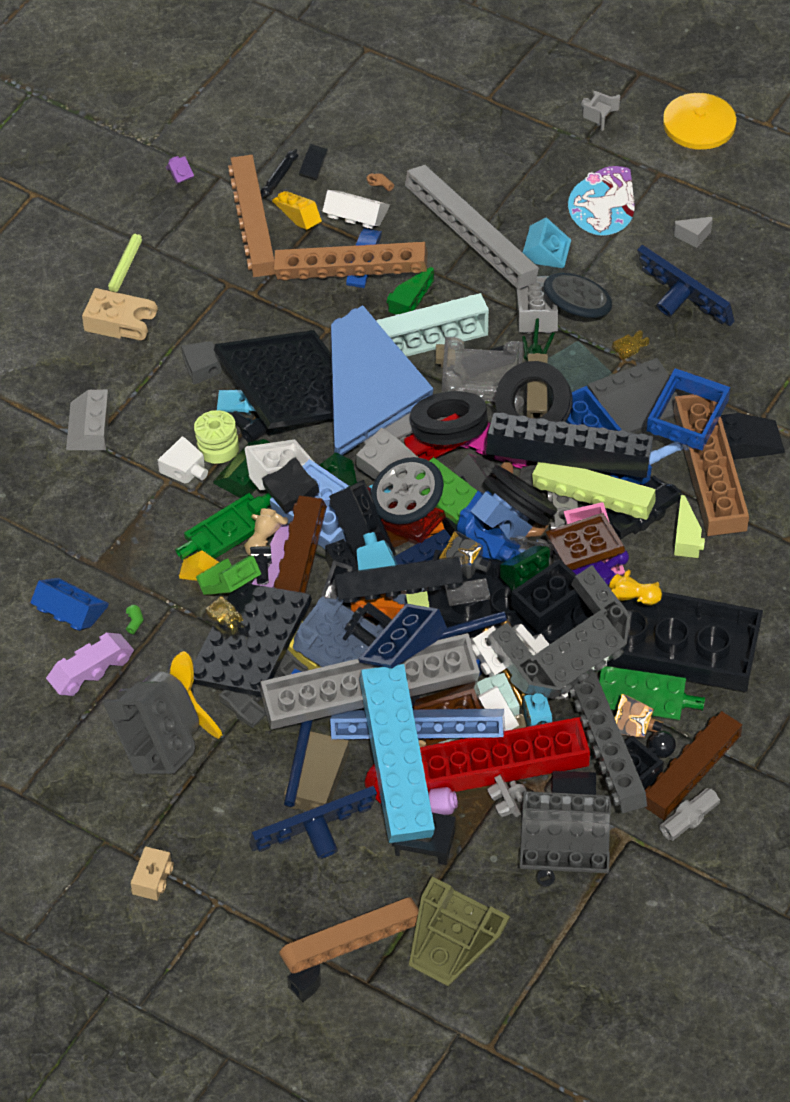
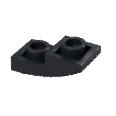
M310 144L299 175L317 181L328 149Z

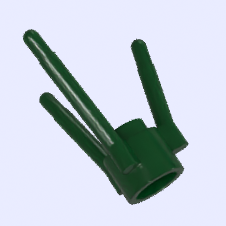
M536 318L533 344L529 348L526 337L522 336L524 359L527 362L528 354H546L555 335V332L551 333L542 350L541 346L537 344L539 318Z

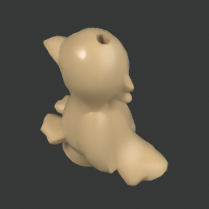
M261 509L260 515H251V518L256 521L253 536L244 544L246 553L251 556L250 547L267 546V538L273 535L281 525H286L288 518L282 517L272 509Z

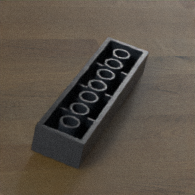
M494 413L488 432L486 454L647 478L653 436L643 433H628L623 430H608L603 427H588L583 424L574 425L563 421L554 422L543 418L534 419L522 415L514 416L506 413Z

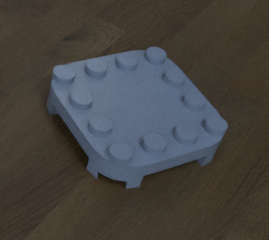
M324 596L320 598L303 623L301 622L294 636V650L302 653L321 667L359 659L369 647L353 634L347 640L343 639L347 632L344 628L351 619L354 620L355 618L352 617L354 612L342 605L344 599L339 600L338 596L336 599H325ZM364 618L360 622V625L375 637H378L386 627L381 622L375 626Z

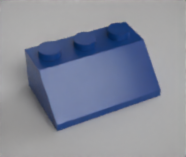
M60 578L39 580L30 602L37 606V610L44 613L49 612L54 615V619L62 622L66 621L70 623V627L76 630L91 628L109 605V603Z

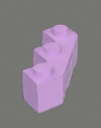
M105 633L99 637L100 641L91 646L88 643L75 651V656L68 660L63 658L58 661L46 679L59 695L74 696L79 691L84 680L99 681L104 676L109 665L124 666L134 649L121 634Z

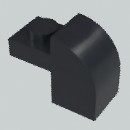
M320 964L287 976L288 988L302 1002L316 993L320 987Z

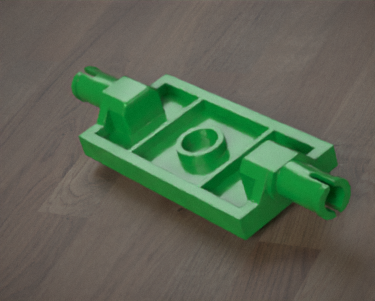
M269 492L262 497H253L248 493L184 532V537L188 542L176 548V554L183 560L195 551L199 552L202 550L216 559L253 536L256 520L252 519L251 515H260L261 509H268V506L271 505L270 499L272 496Z
M608 666L601 669L599 682L611 711L617 712L622 694H626L653 708L652 717L680 721L681 711L684 707L704 709L705 697L686 695L684 692L686 678Z

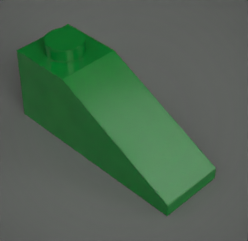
M430 267L427 271L421 272L398 285L393 293L388 295L389 312L397 315L416 310L434 282V268Z

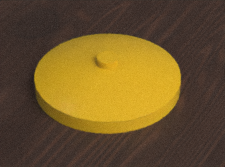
M691 93L680 96L669 103L664 111L663 127L666 134L681 146L699 150L711 149L723 145L733 136L736 128V115L733 108L717 96L706 93Z

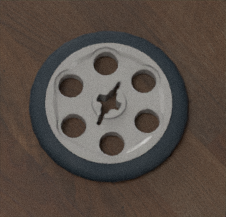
M408 457L389 464L377 476L371 490V497L376 506L378 516L394 524H409L424 518L433 511L441 499L444 487L443 476L434 463L423 458ZM407 472L404 478H398L399 473ZM426 473L423 479H416L418 474ZM387 486H393L390 492H384ZM424 489H430V492L427 495H421V492ZM391 502H398L395 508H388ZM416 503L414 509L407 510L409 504Z

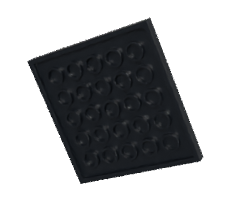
M315 330L215 344L214 352L268 429L333 419L331 352Z

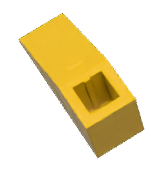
M288 191L278 194V197L272 199L273 203L298 227L307 230L322 221L315 201Z

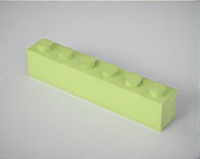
M538 462L532 474L533 487L540 490L550 491L560 496H567L577 501L591 504L603 502L605 508L632 515L635 518L647 520L655 504V489L583 468Z

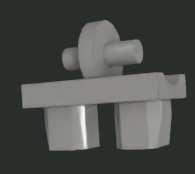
M501 775L495 777L497 783L490 786L487 790L494 801L504 797V801L495 805L500 816L505 817L511 813L515 817L521 815L514 799H517L518 802L523 801L522 795L526 791L525 786L512 781L509 788Z

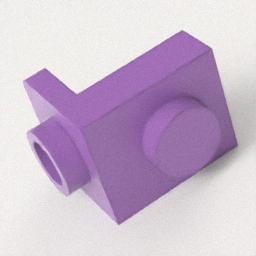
M176 156L169 160L166 169L167 171L170 170L176 184L194 177L185 156L181 158Z

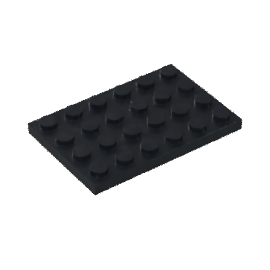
M248 583L230 592L193 663V684L262 697L260 692L261 681L273 679L312 601L311 595Z

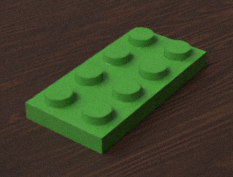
M433 457L429 461L439 468L444 482L441 499L435 508L455 524H458L461 510L469 505L477 490ZM426 473L418 474L416 479H423ZM424 489L421 492V495H427L430 492V489Z

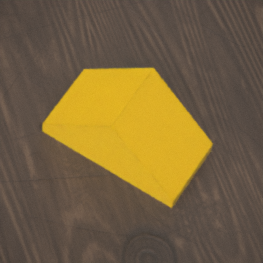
M201 550L183 560L179 579L197 581L196 576L219 562Z

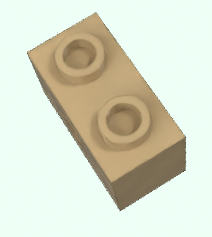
M145 846L131 881L133 895L158 901L160 893H164L166 889L167 875H171L174 867L170 852Z

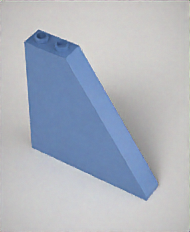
M363 305L358 309H352L348 315L336 319L331 324L334 453L343 455L375 435L380 428L384 429L410 413L416 403L433 395V387Z

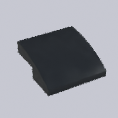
M553 771L552 793L596 795V772Z

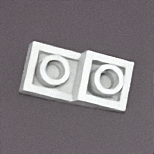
M497 686L478 696L485 709H505V731L519 726L517 719Z

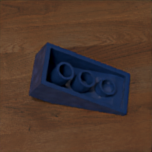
M406 603L360 656L359 662L394 668L432 645L447 629L439 609Z

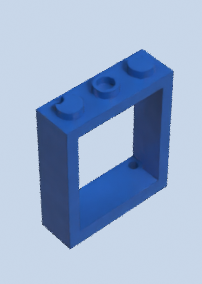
M675 368L648 417L647 432L703 451L729 401L730 387ZM676 388L718 403L702 434L660 420Z

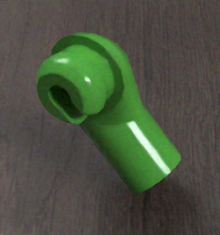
M131 605L126 609V614H129L128 616L131 617V622L126 627V630L130 634H135L144 619L141 609L137 605Z

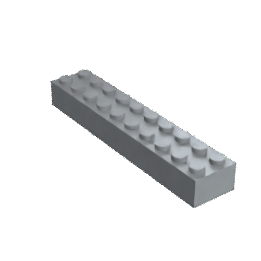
M468 633L437 640L432 645L399 664H404L410 697L478 681L480 674ZM358 659L261 681L260 692L270 729L364 708L359 680L361 670L379 668L381 666L360 663Z

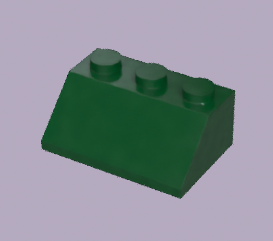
M260 439L249 442L246 446L260 445L271 442L265 439ZM246 446L213 481V484L239 498L248 493L252 495L258 488L249 477L245 453Z

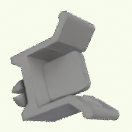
M594 91L592 100H589V98L582 100L581 106L584 108L583 118L600 124L601 130H604L605 117L609 112L619 110L620 95L610 97Z

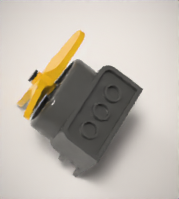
M184 651L180 652L173 659L170 673L155 671L142 682L135 683L131 688L121 689L117 693V699H105L103 701L104 707L136 774H174L194 753L195 742L192 735L197 731L199 725L215 738L219 739L222 736L220 728L198 705L192 694V684L194 681L193 663L189 654Z

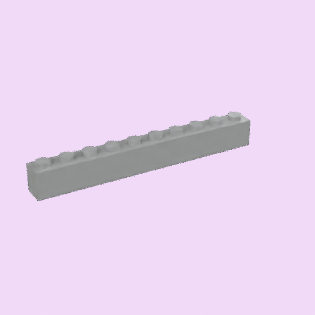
M426 165L407 170L405 186L517 289L536 283L539 267Z

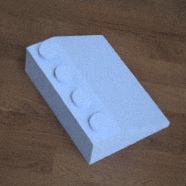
M309 459L302 467L318 483L320 492L313 497L322 498L327 506L318 545L325 549V546L342 539L346 541L347 536L344 529L339 526L338 516L330 505L329 495L348 487V485ZM272 497L270 499L272 510H275L282 517H287L289 524L290 521H293V510L286 514Z

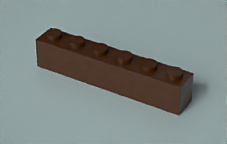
M299 496L298 501L294 504L293 521L289 523V537L284 543L285 553L283 559L281 558L279 562L280 573L279 577L275 579L274 588L306 593L327 509L322 498Z
M723 711L717 717L713 716L705 730H700L697 733L691 745L687 744L684 747L681 756L678 759L674 758L669 769L665 773L661 772L656 783L652 787L648 786L646 788L647 807L644 808L665 820L741 737L743 724Z

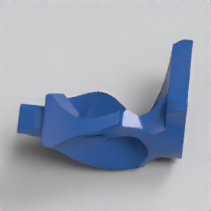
M477 491L469 505L461 510L457 531L483 546V557L506 562L522 553L519 551L521 546L515 541H510L502 529L486 530L484 522L471 512L472 508L483 496L482 492Z

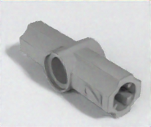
M706 788L691 801L685 800L682 802L675 814L660 825L663 836L673 841L688 828L693 829L697 827L704 819V816L720 803L717 793L713 789Z

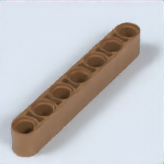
M412 898L402 899L289 943L280 950L279 955L291 973H298L416 926L419 908Z

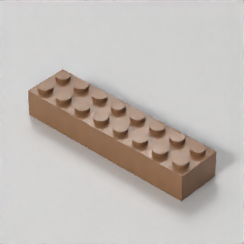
M694 394L676 396L673 412L677 426L702 434L717 406V402ZM720 416L703 451L682 444L707 536L747 531L749 521L748 510Z

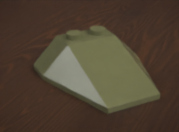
M432 876L421 896L409 966L449 987L501 936L510 916L455 891L452 886Z

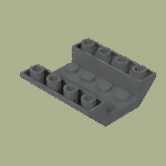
M524 791L520 869L609 873L611 796Z

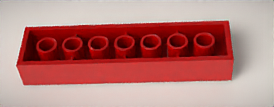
M580 717L505 731L504 737L466 738L420 747L428 793L431 789L449 787L452 792L479 788L497 783L495 777L501 775L504 782L552 774L553 771H567L588 767L590 762V750Z

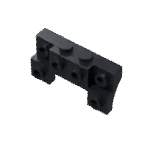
M653 475L651 480L642 485L655 489V504L648 519L635 518L632 515L618 513L606 508L609 522L620 540L631 532L637 534L641 530H646L654 521L662 519L666 509L681 499L682 491L674 484L664 483Z

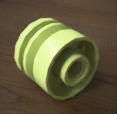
M216 410L209 411L198 417L194 424V432L196 434L198 450L203 454L204 460L209 463L218 464L233 459L239 451V439L233 416L227 412Z

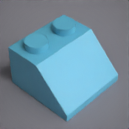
M544 218L530 226L523 254L535 264L563 268L566 263L571 239L548 218Z

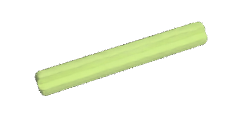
M132 235L108 285L110 291L117 292L142 242L141 235Z

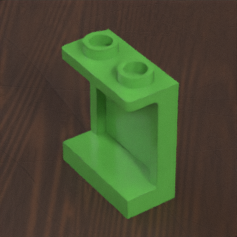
M248 556L233 566L229 559H224L198 574L196 579L204 595L230 593L261 575L254 556Z

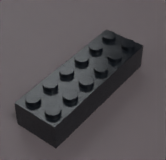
M464 555L343 572L335 575L338 599H344L345 603L360 600L362 596H365V600L381 597L380 594L386 593V597L398 596L401 594V591L405 590L407 594L419 593L422 591V588L426 587L427 591L440 590L442 585L447 584L448 588L461 587L463 582L468 580Z

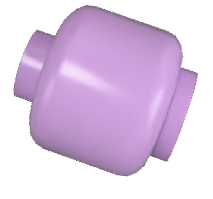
M449 787L436 788L429 791L428 795L432 813L453 814L454 809L458 807L455 791L452 792Z

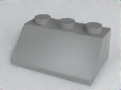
M87 390L70 403L66 450H106L110 410L108 390Z

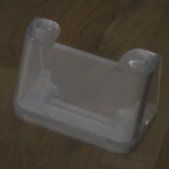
M445 337L442 392L462 389L464 392L480 396L484 401H495L496 389L501 378L511 368L522 363L523 342H507L504 344L503 351L464 349V342L461 339ZM519 388L515 395V401L520 398L521 388Z

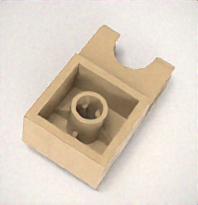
M95 288L82 315L84 331L119 339L122 336L144 340L148 330L146 324L140 320L153 319L158 311V307L154 301Z

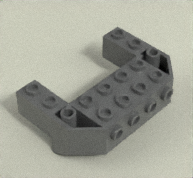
M592 565L576 575L571 585L594 615L533 656L508 622L490 633L487 642L512 674L510 681L525 694L534 695L540 693L544 697L555 699L560 694L568 693L576 683L584 682L591 676L592 672L595 670L600 671L607 665V662L611 659L619 658L624 653L623 649L627 644L631 615Z

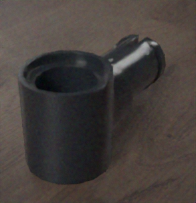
M237 411L231 414L247 442L256 441L267 432V427L261 419L255 418L252 420L244 417Z
M271 545L250 547V554L254 556L261 575L256 577L257 584L266 585L269 583L268 568L272 564Z

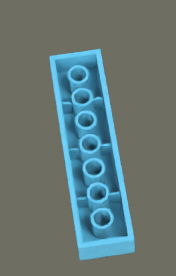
M401 664L394 668L379 667L361 670L359 680L389 843L432 837L435 827L405 666Z

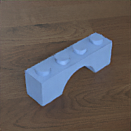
M485 492L471 510L473 514L491 528L499 525L506 537L518 544L521 543L533 527L527 522L529 520L527 516L495 493L491 496Z

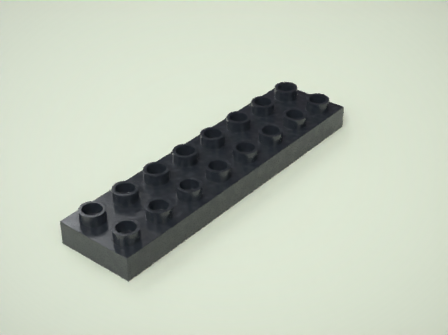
M435 550L433 560L439 559L443 551ZM490 560L491 564L487 572L476 569L472 578L463 582L461 587L448 588L447 584L442 585L440 590L427 591L429 607L439 609L447 627L504 611L512 628L515 625L522 624L532 636L542 634L549 645L594 615L586 603L582 602L551 625L538 632L511 607L512 590L500 577L501 564L504 562ZM662 592L661 600L653 605L637 602L638 598L620 601L631 615L627 644L623 649L624 653L619 658L611 659L607 662V666L686 678V681L747 692L763 610ZM499 623L496 625L489 626V628L494 626L495 629H498L502 625L501 623ZM488 627L468 632L469 638H475L482 633V630Z

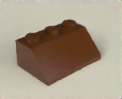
M475 681L419 698L415 701L413 708L414 710L484 709V706L478 697L481 694ZM424 738V739H425L426 744H427V746H428V745H432V744H435V743H438V742H442V741H445V740H448V739H452V738Z

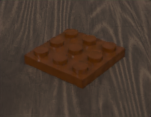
M604 513L546 531V538L557 557L571 570H576L579 567L625 552L623 543Z

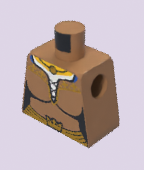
M622 694L615 715V720L622 736L631 737L633 735L635 738L645 739L647 731H661L663 721L652 718L653 708L626 694Z

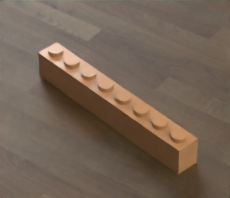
M253 155L231 157V165H228L229 176H233L231 178L232 190H236L233 192L234 202H238V205H236L237 216H241V218H238L239 227L244 230L241 232L242 242L246 243L244 245L245 257L249 256V259H247L248 270H252L253 277L274 275V256Z

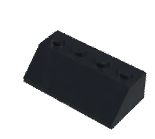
M364 480L329 495L330 505L336 511L339 526L344 529L347 536V544L352 548L357 563V549L366 546L363 535L375 532L377 542L386 541L393 555H396Z

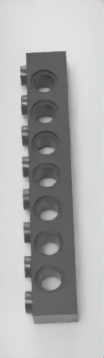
M594 671L584 682H578L573 686V689L569 691L570 697H575V709L577 713L581 712L582 714L580 715V720L583 728L587 727L588 729L586 734L589 743L593 742L594 744L592 746L596 759H600L599 767L601 773H606L605 781L608 790H613L612 799L614 805H619L621 813L647 807L646 792Z

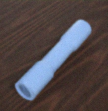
M673 442L658 450L651 451L649 464L651 465L674 452L683 450L682 443Z

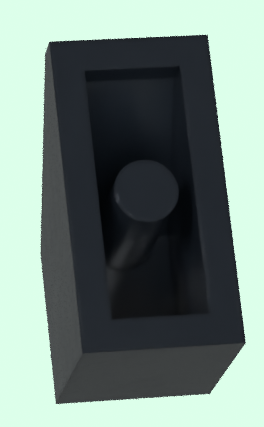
M333 560L321 598L324 596L325 599H336L338 592L335 575L353 571V567Z

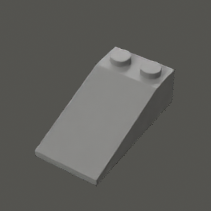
M537 276L536 283L520 289L516 288L519 332L533 333L536 318H539V332H558L557 305L547 297L544 291V281L549 276Z
M380 428L356 454V463L359 469L376 479L380 472L389 464L403 458L418 456L395 436ZM407 472L399 473L398 478H404ZM387 486V488L392 490L393 486Z

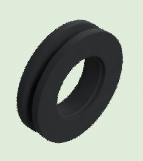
M540 361L520 363L507 371L501 378L495 394L497 413L521 416L516 411L514 404L516 393L524 384L539 381L547 384L552 389L554 398L550 410L542 417L536 419L543 418L548 421L566 422L569 418L573 404L571 388L562 373L552 365Z
M448 391L437 393L420 400L411 410L414 435L419 440L429 444L450 445L462 443L477 437L488 426L485 401L480 396L470 392ZM455 413L457 415H463V417L455 420H435L442 416L453 415Z
M495 465L492 472L498 478L495 479L487 476L484 480L486 485L512 507L537 523L547 526L550 519L544 513L547 512L555 515L558 509L554 504L513 473Z

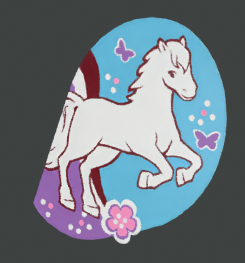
M610 166L596 173H588V177L574 187L569 196L568 208L572 219L580 228L595 235H610L621 231L630 223L634 215V197L629 168Z

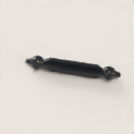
M297 149L289 151L285 155V158H283L266 182V186L262 187L260 191L262 199L271 195L291 167L292 162L297 159Z

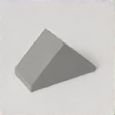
M712 217L675 221L674 237L697 248L711 233L713 219Z

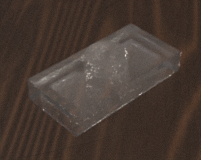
M486 578L463 582L461 587L448 588V585H445L449 606L490 599Z

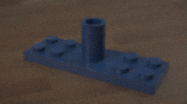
M644 245L637 249L642 270L647 275L652 274L662 285L666 284L671 287L656 304L657 308L664 315L671 317L683 302L689 299L698 305L704 313L713 315L719 323H725L729 327L734 323L730 302Z
M371 786L252 832L249 842L252 852L256 850L259 852L265 851L277 842L279 844L286 843L291 840L292 836L306 831L318 859H324L338 852V848L327 823L337 819L339 821L346 820L352 816V813L358 811L359 813L369 811L377 795L375 787Z

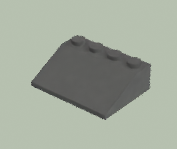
M658 358L592 382L588 384V389L623 431L634 433L647 428L648 417L666 386L669 375ZM674 391L660 420L665 421L675 417L673 410L675 397L678 396L676 391Z

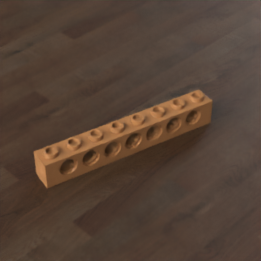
M425 242L275 250L274 271L277 279L281 280L313 277L326 278L332 276L345 277L350 275L363 276L369 274L382 275L387 273L401 274L406 272L420 273L427 271L428 251Z

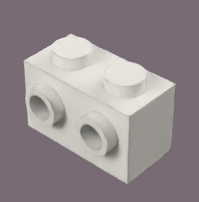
M494 626L470 640L475 657L477 656L481 661L480 667L482 671L489 675L490 678L507 668L487 642L490 633L496 630Z

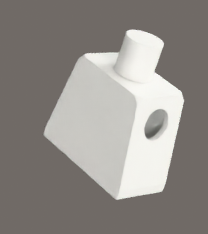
M183 436L158 459L159 472L182 483H189L194 477L204 480L208 475V470L204 468L203 454Z

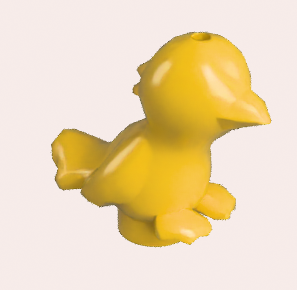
M629 569L623 576L616 574L609 584V588L612 589V592L619 601L638 598L637 602L653 605L658 603L662 597L659 582L640 584L630 577L631 570Z

